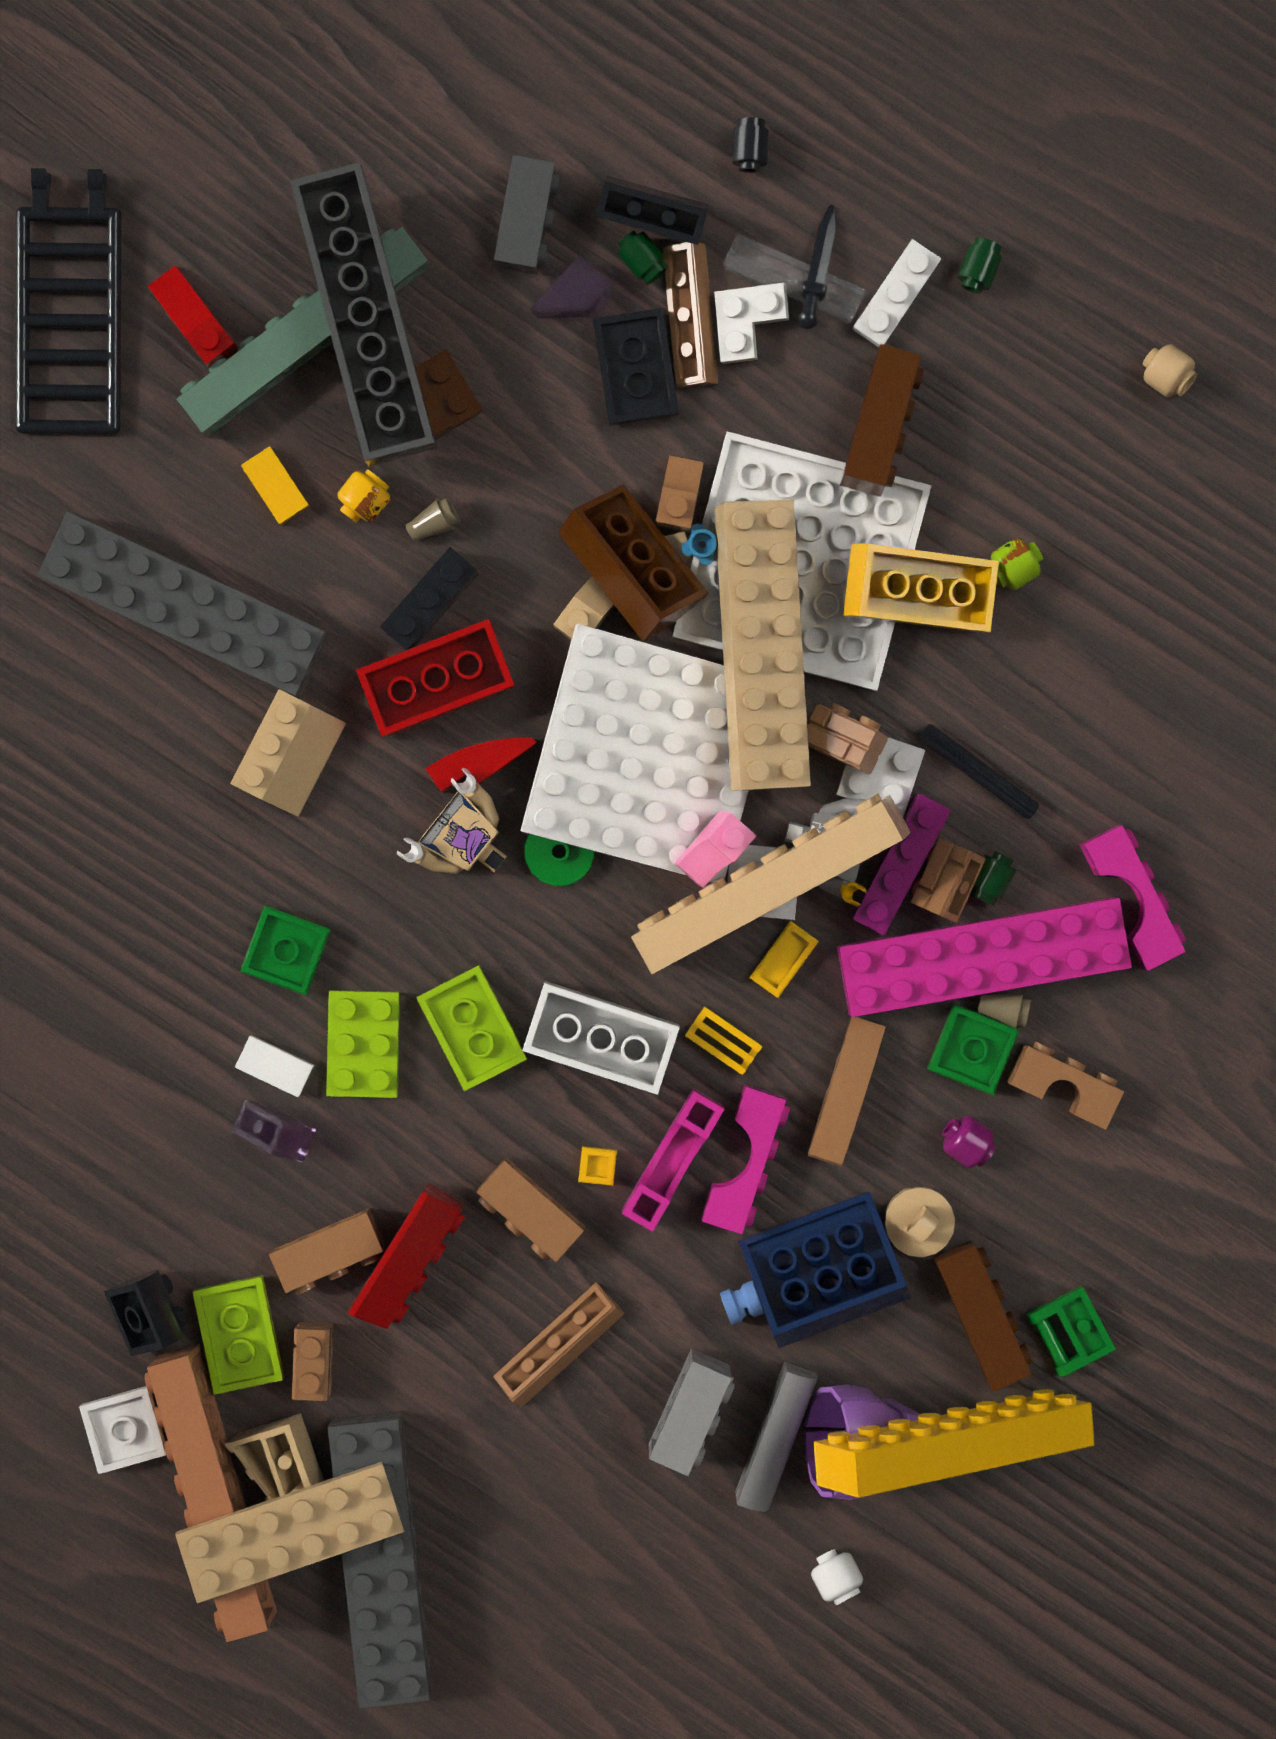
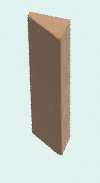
M685 242L663 247V255L666 257L664 262L669 266L665 271L675 388L717 384L718 374L706 246L703 243L696 245Z
M596 1282L493 1376L513 1403L520 1407L524 1406L624 1315L623 1310Z

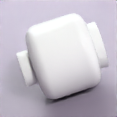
M833 1549L816 1558L819 1565L812 1570L811 1576L824 1601H834L835 1605H838L861 1593L858 1587L863 1583V1576L850 1553L844 1552L838 1555L836 1550Z

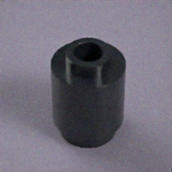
M745 117L737 120V127L733 129L732 164L739 166L740 172L757 173L760 172V167H764L768 163L769 130L765 128L766 121L764 119Z

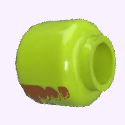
M1014 538L991 553V560L999 561L997 584L1001 588L1006 586L1010 590H1017L1040 575L1039 562L1043 560V556L1034 542L1027 544L1021 538Z

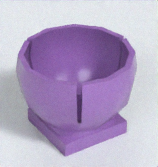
M849 1384L820 1387L809 1403L805 1427L845 1428L843 1431L853 1434L858 1432V1427L865 1425H877L882 1428L888 1426V1421L894 1419L915 1421L918 1420L919 1413L892 1398H880L869 1388ZM804 1430L805 1460L811 1483L820 1496L842 1500L857 1499V1497L817 1486L814 1441L828 1439V1433L837 1432V1430Z

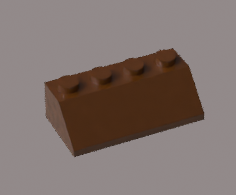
M624 484L575 508L558 531L642 641L667 629L709 594Z

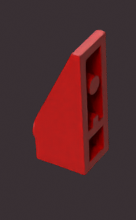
M176 265L147 286L208 368L219 359L225 357L228 360L238 352L236 344Z

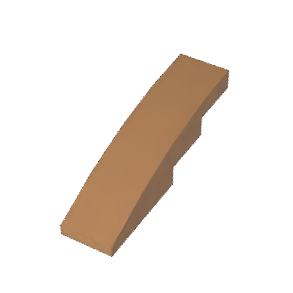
M851 1017L841 1052L837 1057L829 1088L823 1100L807 1156L840 1167L842 1166L886 1026L858 1017Z

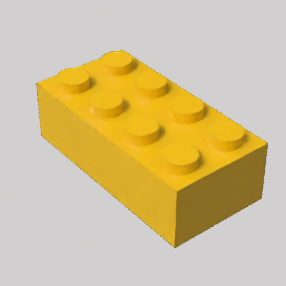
M869 543L852 544L843 616L969 632H991L999 561Z

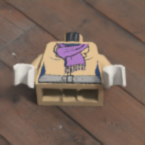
M462 768V771L467 775L463 783H457L451 778V782L458 792L418 843L408 837L403 839L411 844V850L407 854L397 851L398 856L407 862H415L433 872L458 874L463 869L470 871L477 861H480L492 872L498 869L507 857L491 844L499 834L497 826L500 819L492 797L476 782L468 769Z

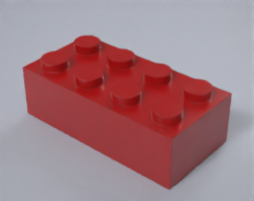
M489 619L356 670L377 727L383 738L398 734L516 688Z

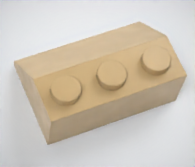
M279 689L230 784L299 817L347 723Z

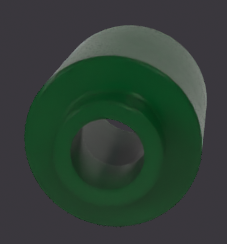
M632 231L618 243L621 249L617 255L639 281L643 280L646 285H650L657 280L669 267L664 262L666 257L644 231L639 234Z
M977 237L974 243L969 245L957 278L962 282L961 287L976 294H981L982 290H990L1002 259L1000 255L1002 247L998 243Z
M994 851L992 857L987 854L984 855L986 860L970 893L995 906L998 898L1002 900L1017 869L1011 867L1014 860Z

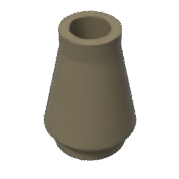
M448 498L441 501L436 499L417 517L405 524L412 540L417 543L422 539L455 530L454 526L460 523V518Z
M982 994L978 1014L986 1015L1017 1029V1026L1026 1027L1031 999L1023 998V994Z

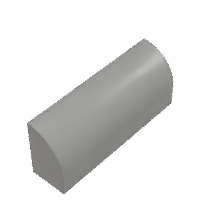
M784 1361L735 1491L738 1506L762 1512L769 1510L817 1383V1373Z

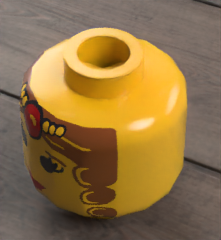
M369 469L365 473L362 471L353 472L337 493L338 499L344 504L340 511L355 523L360 518L366 522H373L390 501V495L387 492L389 486Z

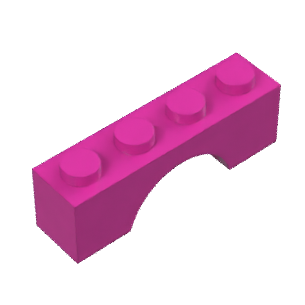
M1116 825L1080 843L1079 845L1094 875H1111L1123 880L1132 888L1137 897L1139 905L1138 919L1135 927L1127 936V942L1140 968L1149 971L1185 953L1186 951L1182 943L1186 942L1185 936L1177 923L1172 925L1166 913L1170 910L1169 904L1161 891L1156 893L1151 883V880L1154 879V874L1147 861H1140L1135 851L1139 845L1133 832L1130 829L1125 830L1123 825Z
M744 1084L734 1119L749 1135L751 1141L750 1159L744 1170L735 1178L726 1182L712 1183L701 1215L702 1222L739 1234H743L745 1226L751 1228L757 1211V1207L752 1206L756 1193H763L768 1174L763 1173L767 1159L773 1161L779 1141L775 1140L774 1136L778 1126H785L790 1107L785 1106V1097Z
M695 1088L691 1090L622 1208L623 1215L653 1232L668 1207L687 1168L725 1110L724 1105Z

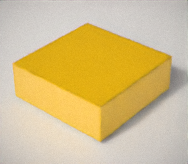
M582 1146L578 1182L613 1186L617 1149Z

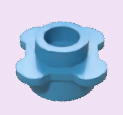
M695 524L691 528L692 534L689 540L682 544V552L685 556L692 555L696 557L702 565H710L714 560L713 554L717 549L716 533L713 534L705 529L703 524ZM704 541L706 546L701 548L699 542Z

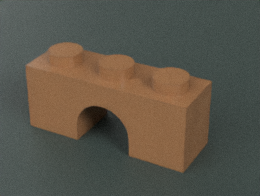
M1036 1041L1033 1047L1023 1044L1006 1082L1043 1099L1046 1090L1053 1082L1067 1080L1072 1084L1075 1091V1098L1069 1112L1106 1130L1124 1094V1091L1115 1087L1118 1080L1101 1072H1098L1095 1078L1084 1072L1086 1065L1070 1057H1067L1065 1062L1052 1057L1055 1050Z

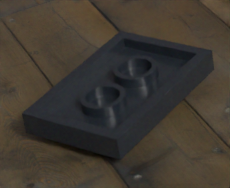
M657 308L594 318L593 326L609 426L679 415L663 309Z

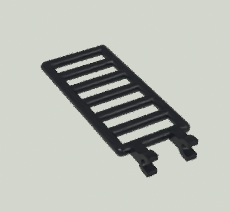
M31 168L32 207H20L16 211L15 429L17 432L25 434L114 435L120 431L122 214L117 208H106L107 174H103L102 169H87L89 208L49 207L51 174L46 173L47 170L45 168ZM30 221L108 222V242H30ZM30 257L107 258V279L30 278ZM30 292L107 293V314L30 313ZM30 327L107 328V350L29 349ZM29 363L107 364V385L29 384ZM29 398L106 399V420L29 419Z

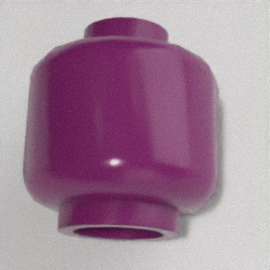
M964 1116L959 1120L955 1118L950 1120L942 1132V1136L945 1137L943 1143L944 1152L966 1168H972L976 1165L978 1167L983 1166L991 1158L996 1148L995 1143H993L994 1134L992 1130L973 1116Z

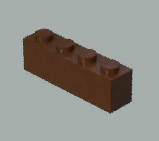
M880 344L840 486L881 497L885 486L892 487L897 472V467L891 465L894 453L901 455L906 439V434L900 433L903 421L910 422L915 406V401L909 400L912 388L919 389L924 369L918 368L921 355Z
M969 1241L934 1256L933 1259L991 1390L994 1392L1031 1376L1028 1365L1033 1363L1032 1357L1026 1344L1019 1345L1014 1332L1019 1331L1018 1325L1012 1312L1005 1313L1000 1300L1004 1299L1005 1296L998 1280L994 1279L991 1281L986 1268L990 1267L991 1263L983 1246L977 1249L976 1245Z

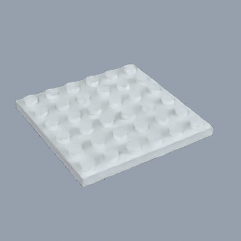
M726 432L702 524L705 529L713 534L716 533L715 507L723 502L794 500L804 672L877 691L895 622L843 616L851 545L869 543L915 550L932 485L895 476L892 487L885 486L881 497L840 486L846 465L845 462ZM704 541L699 542V546L701 548H704L706 546V543ZM716 549L713 554L714 560L710 565H702L700 560L693 556L690 569L709 594L676 621L672 638L723 651Z
M576 624L520 831L686 875L675 865V862L720 810L731 812L741 820L749 791H731L724 665ZM728 865L719 871L710 882H715L722 877L725 879Z

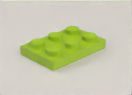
M480 965L416 997L464 1091L528 1059L525 1052L522 1051L523 1048Z
M329 991L326 1096L398 1097L400 992Z
M263 1275L202 1287L192 1291L214 1395L282 1381L285 1378Z

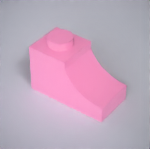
M720 810L675 862V865L698 886L704 888L719 871L738 859L756 835L731 812Z

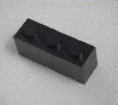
M606 176L595 216L699 245L709 204Z
M449 547L383 622L380 628L405 650L416 647L479 575L478 571Z

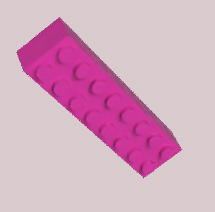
M1117 897L837 945L847 1009L851 1017L1132 968L1120 898Z

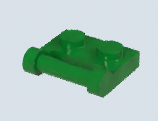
M1082 1285L1026 1313L1030 1324H1035L1055 1362L1053 1368L1058 1377L1066 1376L1116 1350ZM1057 1314L1077 1355L1070 1358L1067 1357L1047 1319L1048 1317Z

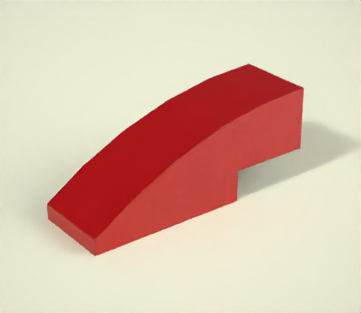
M533 737L487 741L447 755L425 769L441 792H445L454 786L451 778L458 783L467 777L462 768L468 769L476 781L481 784L537 746L538 743Z

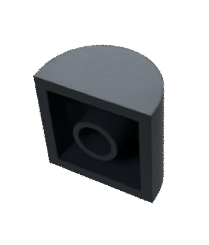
M159 1270L142 1274L104 1291L131 1356L163 1349L186 1336L183 1326L187 1323L186 1315L180 1307L173 1306L169 1296L173 1292L172 1282L167 1275H160Z

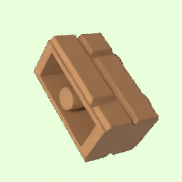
M832 703L830 708L821 704L816 705L810 718V723L807 724L808 747L865 774H871L878 761V756L882 753L888 741L887 736L879 731L881 725L864 716H861L859 721L849 717L850 710L835 703Z
M939 838L937 844L930 849L927 855V866L922 877L917 879L913 885V897L910 903L957 923L986 859L972 851Z
M299 1322L294 1328V1344L296 1346L293 1354V1400L327 1401L332 1393L334 1323Z

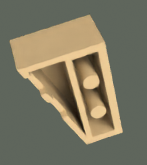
M301 1413L239 1432L225 1444L230 1453L234 1452L247 1469L245 1473L251 1481L254 1479L267 1496L265 1498L266 1501L324 1481Z

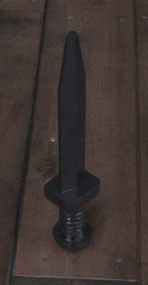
M834 205L828 207L818 228L808 279L803 281L801 294L805 298L802 314L798 315V323L804 329H812L818 324L819 319L816 317L819 301H823L826 297L828 286L825 285L836 232Z

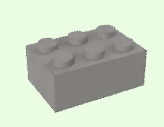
M690 1349L650 1439V1460L686 1476H689L692 1467L699 1468L706 1449H704L706 1435H714L720 1421L718 1408L721 1402L728 1403L734 1390L735 1384L732 1383L734 1377L731 1376L729 1364L695 1349Z

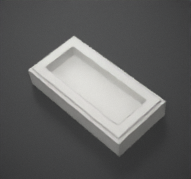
M253 1035L249 1036L235 1065V1068L296 1097H300L314 1067V1064Z

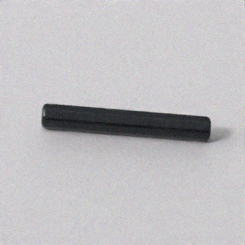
M928 724L919 736L923 743L1023 817L1030 819L1039 808L1038 802L934 725Z

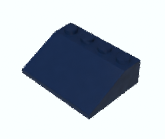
M870 1192L738 1241L778 1348L910 1299L907 1284Z

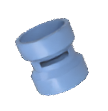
M753 1280L743 1283L739 1290L727 1289L719 1292L731 1326L742 1322L743 1318L747 1315L757 1317L765 1314Z

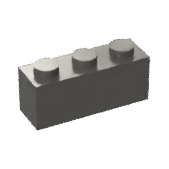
M517 155L512 156L494 256V263L497 268L537 275L539 265L545 266L548 244L543 243L545 230H552L555 209H549L551 195L558 196L561 175L555 174V162Z

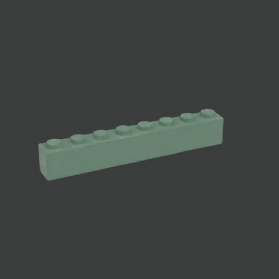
M403 227L397 231L390 229L381 235L397 294L431 267L426 257ZM319 290L312 296L310 293L301 296L294 302V309L284 317L280 314L272 318L265 325L266 331L257 338H254V336L246 338L237 346L238 352L228 360L225 357L219 359L208 369L210 373L202 380L194 379L180 390L182 395L177 398V401L207 438L333 343Z

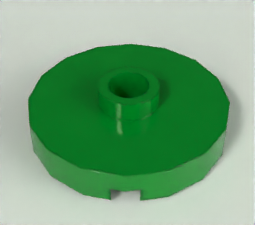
M530 833L524 846L525 861L531 873L541 882L552 886H567L580 880L589 871L594 858V850ZM561 844L565 847L566 854L564 857L556 858L553 855V848L556 845Z

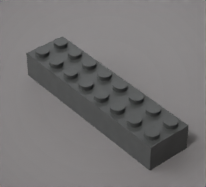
M360 162L290 180L365 463L369 467L437 449L367 181Z
M68 511L37 575L299 698L302 696L330 635L315 626Z
M402 1411L332 1418L328 1426L333 1478L382 1461L404 1532L342 1553L359 1709L430 1701L433 1686Z

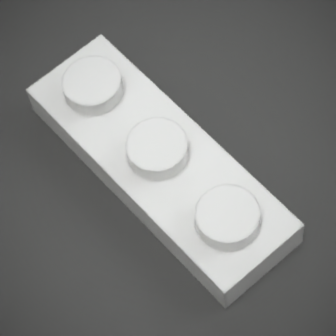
M912 239L852 330L877 347L880 344H885L939 264L941 258Z

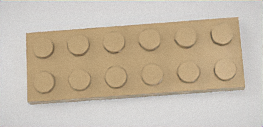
M381 1461L177 1531L175 1536L196 1602L200 1603L404 1532Z

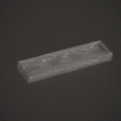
M737 233L722 268L760 285L785 283L787 296L804 303L805 298H803L801 291L803 281L808 279L810 265ZM827 273L825 285L828 286L826 297L823 301H819L817 310L851 324L866 289Z

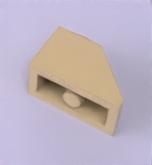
M591 576L553 624L554 628L572 640L576 624L598 629L615 605Z

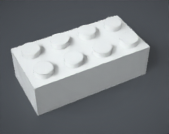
M545 981L522 1051L658 1095L680 1026L677 1023Z

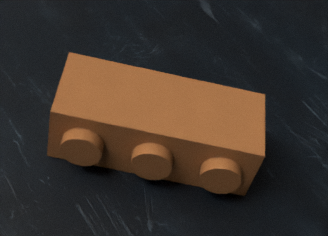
M507 1157L504 1158L477 1190V1193L481 1196L478 1199L479 1203L490 1213L494 1214L498 1211L507 1219L504 1223L506 1227L518 1237H521L523 1234L533 1242L531 1248L546 1261L550 1257L557 1262L584 1231L585 1226Z
M368 1208L277 1247L269 1253V1257L285 1293L295 1289L298 1295L316 1287L315 1280L325 1276L328 1277L329 1281L348 1273L347 1267L360 1262L361 1267L379 1260L381 1258L379 1253L384 1251L386 1245L372 1212Z

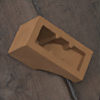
M669 456L656 518L657 527L690 533L704 462Z

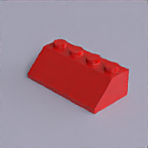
M428 1183L351 1306L348 1314L388 1329L392 1321L399 1324L409 1308V1305L404 1303L411 1291L418 1294L428 1278L423 1271L429 1261L436 1265L447 1246L441 1243L448 1231L455 1234L464 1220L465 1216L460 1214L464 1204Z

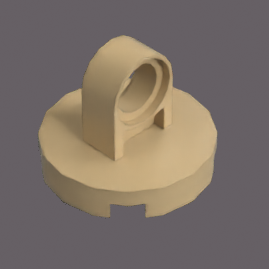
M914 1187L903 1189L892 1197L885 1209L884 1225L887 1237L898 1250L908 1256L923 1258L934 1255L947 1246L954 1232L955 1218L952 1207L942 1194L930 1187Z

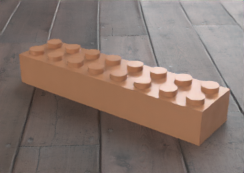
M200 1343L159 1354L147 1367L148 1372L145 1373V1383L148 1392L155 1394L158 1405L154 1409L156 1421L160 1428L164 1427L168 1439L164 1443L165 1452L169 1462L174 1461L178 1474L174 1476L176 1490L179 1496L184 1495L188 1508L184 1510L187 1527L189 1528L247 1508L232 1453L225 1446L228 1439L213 1393ZM268 1579L214 1598L217 1611L214 1612L216 1628L219 1633L224 1632L226 1642L268 1631L277 1612Z

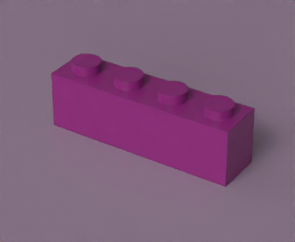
M922 794L915 795L903 817L911 833L904 840L886 849L866 886V893L863 892L858 901L861 905L854 908L850 916L851 919L883 936L885 935L951 812L950 809Z

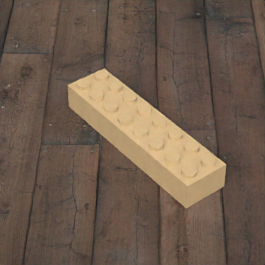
M794 500L723 502L715 507L731 791L811 786Z
M878 793L866 799L855 807L857 813L851 816L847 810L823 824L826 828L824 831L819 833L815 827L793 840L794 847L787 849L786 845L783 844L761 857L763 862L761 865L757 866L752 861L730 874L731 881L726 883L724 877L700 890V898L696 899L691 894L669 907L670 914L665 915L663 910L639 923L637 926L640 931L631 936L650 973H656L904 840L911 832L891 795L881 799Z

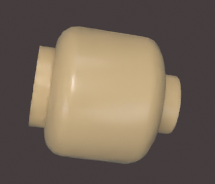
M1172 344L1166 345L1160 350L1153 348L1143 361V366L1146 367L1143 378L1149 386L1167 398L1175 395L1182 396L1189 390L1197 377V373L1194 371L1196 364L1190 356Z

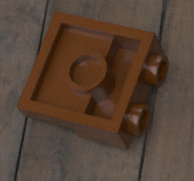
M447 349L416 367L435 440L483 412Z

